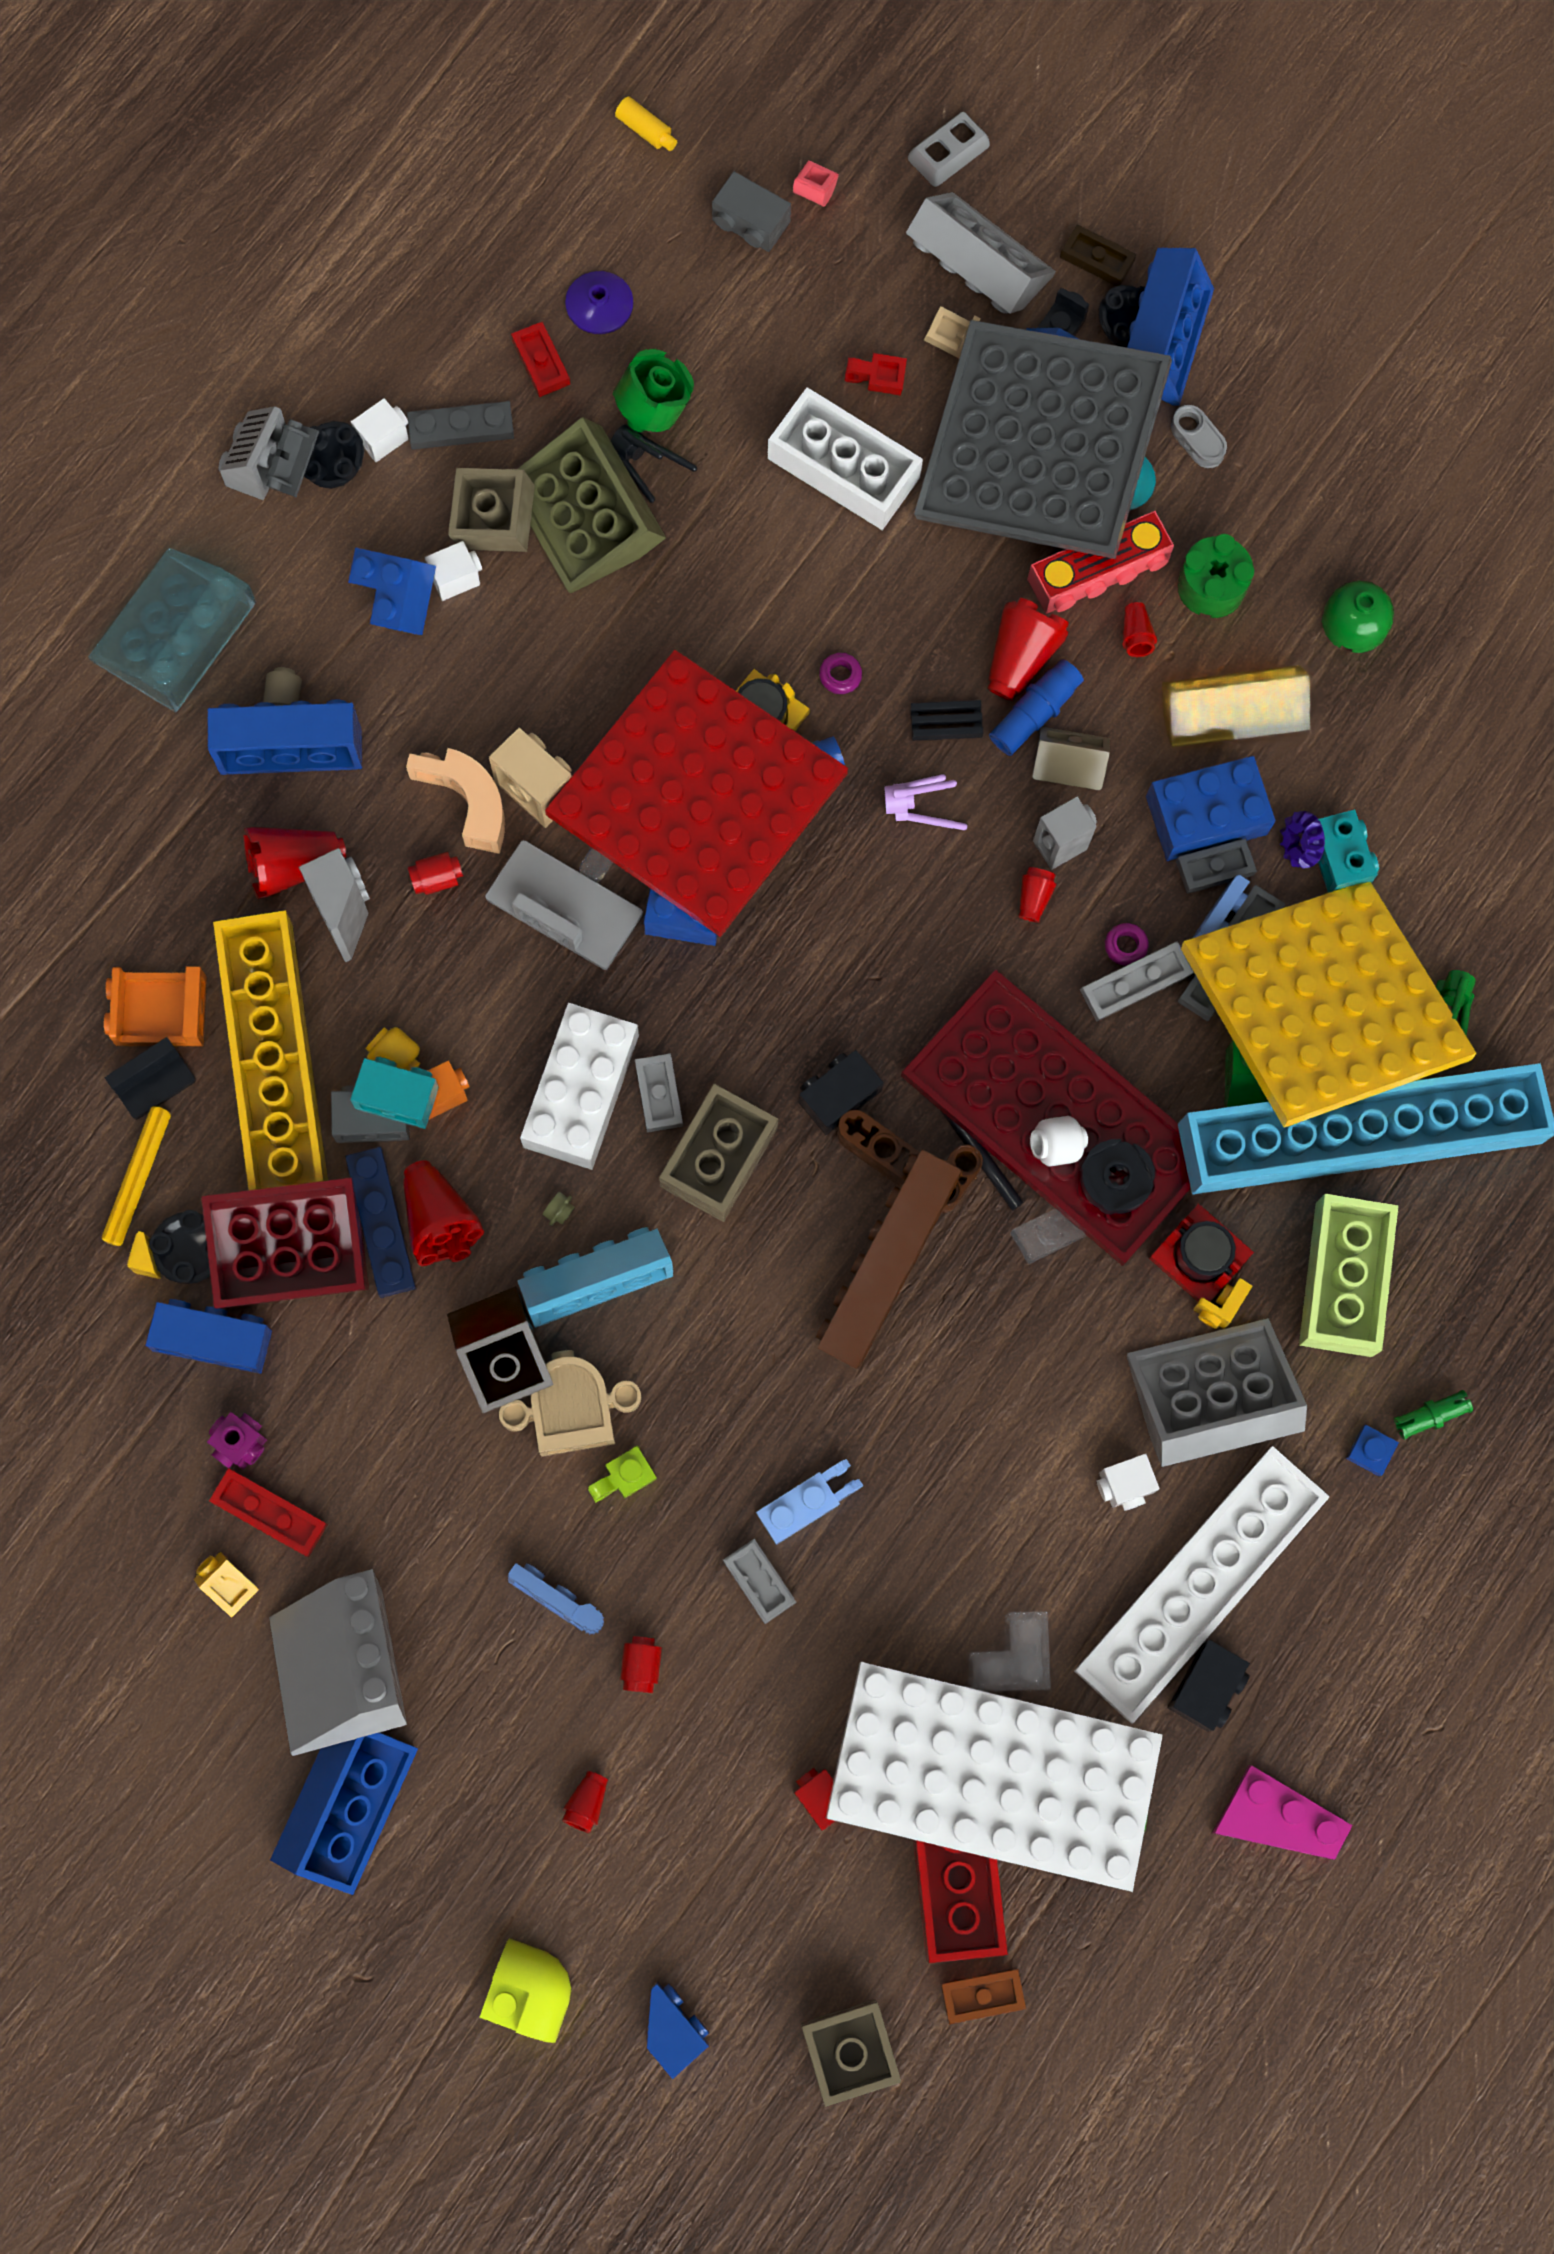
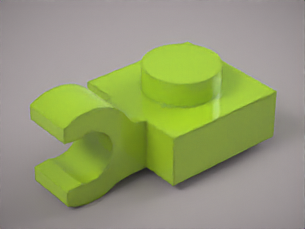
M636 1446L607 1463L605 1468L610 1475L590 1485L588 1491L595 1503L617 1490L620 1491L625 1499L655 1481L657 1477L639 1447Z

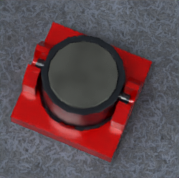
M1198 1204L1149 1259L1197 1302L1201 1297L1210 1302L1254 1252ZM1175 1245H1176V1253H1175V1256H1176L1177 1264H1178V1266L1180 1267L1181 1270H1179V1269L1177 1268L1176 1262H1175V1259H1174ZM1189 1277L1192 1278V1279H1194V1280L1209 1281V1282H1205V1283L1195 1282V1281L1190 1280Z

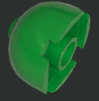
M1352 581L1345 583L1332 593L1324 607L1321 622L1325 635L1335 646L1353 649V653L1372 651L1383 643L1392 628L1394 607L1391 598L1383 588L1372 582Z

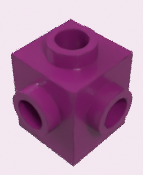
M232 1412L226 1418L221 1416L209 1430L211 1437L207 1443L215 1448L211 1455L227 1468H230L235 1463L244 1470L248 1464H254L265 1449L263 1445L267 1439L258 1433L262 1426L246 1413H243L240 1418ZM238 1432L240 1435L239 1441L234 1445H229L230 1439Z

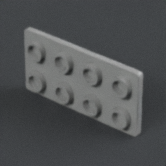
M524 840L520 842L485 895L486 900L603 970L609 968L643 915V911L639 907Z

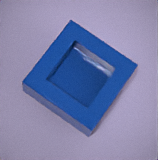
M1364 1425L1346 1459L1380 1477L1389 1464L1399 1442L1368 1425Z

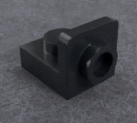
M1060 288L1056 294L1055 303L1037 328H1061L1075 336L1086 321L1089 303L1078 293Z

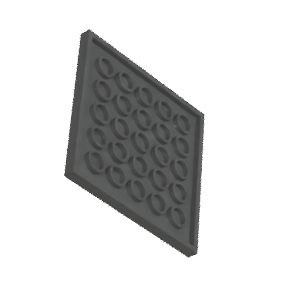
M971 320L914 515L916 519L1116 559L1171 367V356Z

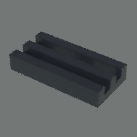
M981 700L911 703L912 741L983 737ZM970 712H973V714L918 716V715H924V714H947V713H970ZM974 723V727L919 729V725Z

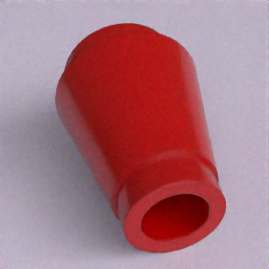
M1134 602L1125 607L1122 645L1130 656L1144 657L1155 650L1157 637L1145 604Z
M1029 867L1027 874L1022 875L1019 918L1039 923L1040 917L1057 886L1054 882L1056 876L1054 873L1040 868Z
M587 1771L585 1778L582 1779L562 1809L565 1812L562 1821L575 1829L590 1833L593 1825H598L606 1785L609 1780L595 1772Z

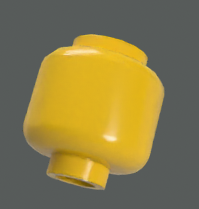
M384 1027L365 1048L369 1052L366 1059L375 1061L376 1057L386 1058L397 1063V1068L410 1071L411 1067H418L420 1065L415 1059L420 1052L419 1045L398 1027H393L390 1030Z

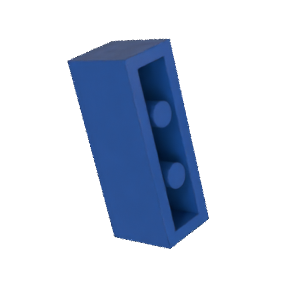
M169 1299L168 1304L156 1303L145 1345L150 1350L262 1374L272 1330L263 1324V1318L249 1314H242L241 1319L227 1317L228 1312L226 1310L214 1309V1307L209 1306L205 1307L204 1312L190 1309V1303L176 1299Z

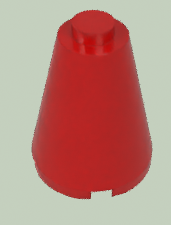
M269 827L244 828L246 835H243L248 872L258 879V883H252L257 899L267 898L305 882L299 867L339 848L344 859H346L344 840L342 837L337 838L334 831Z

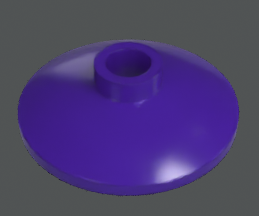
M594 271L586 273L571 284L566 294V311L570 320L581 330L592 334H607L618 330L628 321L633 310V296L629 286L622 278L610 272ZM599 294L604 295L602 299H595L593 297Z

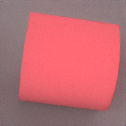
M808 160L794 180L793 193L824 207L834 192L839 174Z

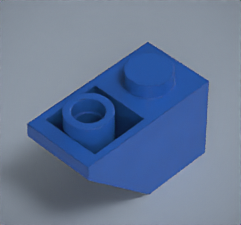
M657 1982L651 1989L647 2049L669 2076L674 2079L709 2047V2042L705 2039L709 2031L695 2014L689 2019L679 2006L684 2001L670 1984L663 1988Z

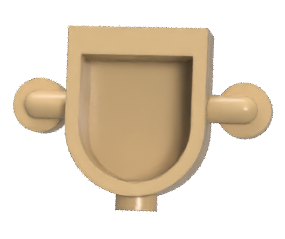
M565 1350L551 1354L552 1361L546 1365L554 1385L531 1394L532 1406L527 1407L522 1401L516 1400L501 1406L499 1411L500 1422L509 1431H520L529 1422L535 1423L538 1449L541 1457L614 1445L615 1440L610 1409L616 1408L624 1413L636 1410L641 1403V1392L635 1383L621 1381L613 1387L611 1393H607L604 1380L599 1371L591 1363L574 1357L573 1350Z

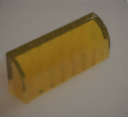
M1300 665L1162 682L1165 727L1172 747L1310 730V676Z

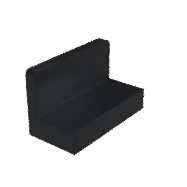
M167 1037L104 1077L135 1120L149 1113L152 1106H160L196 1082V1078Z

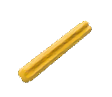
M157 1106L150 1108L102 1234V1240L114 1246H121L123 1244L171 1117L170 1112L164 1108Z

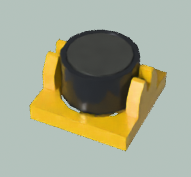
M753 669L736 690V692L783 724L786 722V726L793 731H796L810 713L808 707L794 698L795 692L790 684L787 682L784 685L781 684L776 674H770L766 678Z

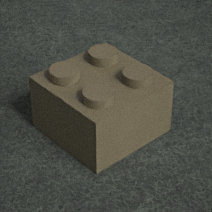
M456 468L448 535L456 544L463 541L467 550L527 552L535 489L534 483L524 470Z
M876 1999L801 2023L825 2107L901 2083Z

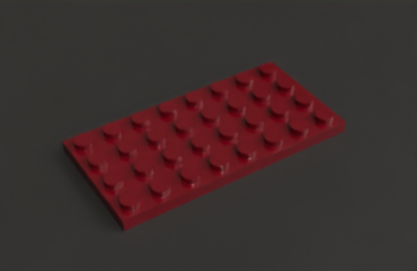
M997 970L987 978L901 1073L903 1079L1122 1266L1191 1189L1178 1123ZM1073 1117L1081 1127H1084L1088 1136L1087 1147L1084 1148L1083 1155L1079 1161L1057 1166H1047L1040 1159L1035 1158L1030 1146V1136L1038 1123L1050 1118ZM1109 1139H1121V1142H1128L1131 1145L1134 1143L1142 1147L1154 1164L1155 1179L1149 1197L1140 1207L1128 1213L1105 1214L1101 1212L1098 1207L1094 1206L1087 1199L1081 1187L1080 1168L1088 1153L1097 1144ZM1111 1168L1109 1180L1112 1183L1116 1182L1118 1185H1123V1179L1127 1176L1125 1171L1118 1172L1115 1168Z

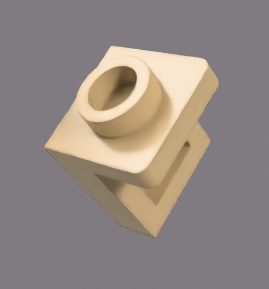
M940 306L924 341L960 358L970 321ZM974 316L972 320L980 321L981 318Z

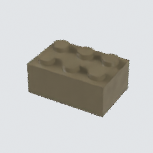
M713 1084L660 1175V1187L724 1222L777 1131L778 1118Z

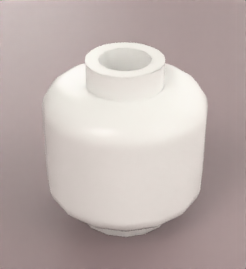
M1071 1116L1042 1120L1030 1136V1146L1033 1155L1047 1166H1057L1079 1161L1083 1155L1084 1148L1088 1144L1086 1130Z

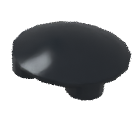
M1120 285L1111 288L1101 299L1098 309L1100 325L1105 335L1117 346L1128 347L1130 326L1136 320L1139 310V297L1141 292L1145 291V286L1136 288L1134 286Z
M330 421L318 427L311 426L310 428L318 430L319 434L304 477L322 488L333 489L344 486L356 476L362 466L364 457L362 438L355 428L345 422Z
M186 1210L166 1218L155 1230L154 1235L149 1241L157 1270L168 1280L180 1284L199 1283L209 1278L210 1268L203 1214L194 1210Z

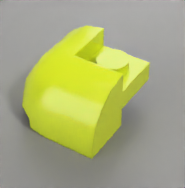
M509 1938L498 1962L479 2018L515 2030L516 2033L530 2038L555 2043L570 2001L572 1987L568 1973L559 1959L548 1952Z

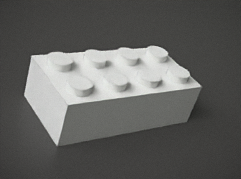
M808 387L768 439V459L881 530L890 521L921 475L923 462L921 457Z
M568 1003L520 1137L523 1148L593 1170L639 1037L637 1024Z

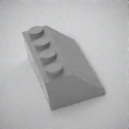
M953 192L925 198L906 231V234L914 239L913 244L918 249L935 255L940 259L939 264L945 270L951 273L957 272L966 279L965 284L971 290L977 293H984L992 299L991 304L997 310L1006 314L1023 310L1056 273L1054 269Z

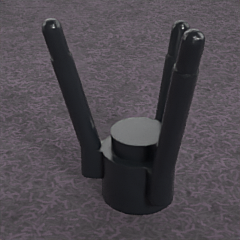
M628 424L622 425L611 439L612 445L633 481L650 503L655 501V497L628 461L629 459L638 460L646 451L657 459H662L664 456L693 472L697 471L696 465L653 442L642 433L632 430Z

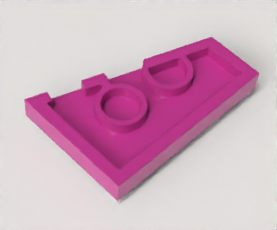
M1248 1765L1212 1833L1335 1860L1353 1825L1259 1769Z

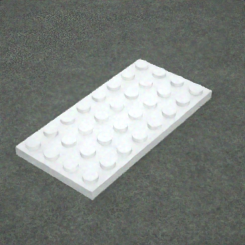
M860 1662L825 1818L1133 1892L1163 1735Z

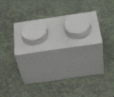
M1075 797L1040 818L1033 842L1051 870L1088 849L1096 829L1097 820L1095 814L1087 804L1083 806L1079 798Z

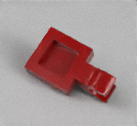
M873 353L871 362L858 358H848L844 381L849 383L869 381L867 389L869 391L901 396L907 358Z

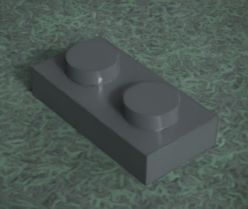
M1246 838L1183 855L1176 860L1187 894L1229 883L1236 875L1247 878L1254 876L1257 872Z

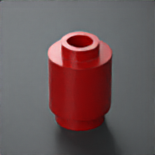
M448 851L415 861L416 865L408 867L416 895L423 892L429 895L458 886L457 878L463 877L458 857L450 858Z
M633 1636L632 1644L624 1643L620 1680L624 1681L623 1690L653 1693L654 1684H658L662 1653V1647L655 1646L654 1638Z

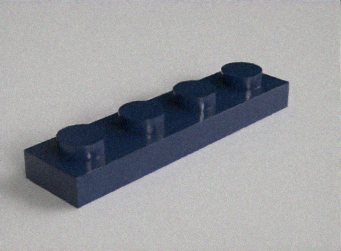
M377 1147L346 1155V1162L350 1178L353 1179L357 1208L379 1297L384 1298L415 1290L416 1285L382 1148Z

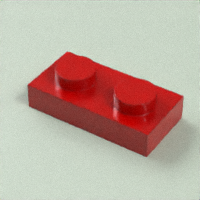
M543 322L511 334L512 342L539 397L570 385L569 375Z

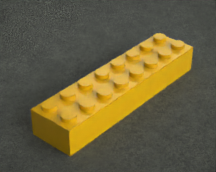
M286 910L215 921L213 925L248 1189L256 1190L328 1181L292 922Z

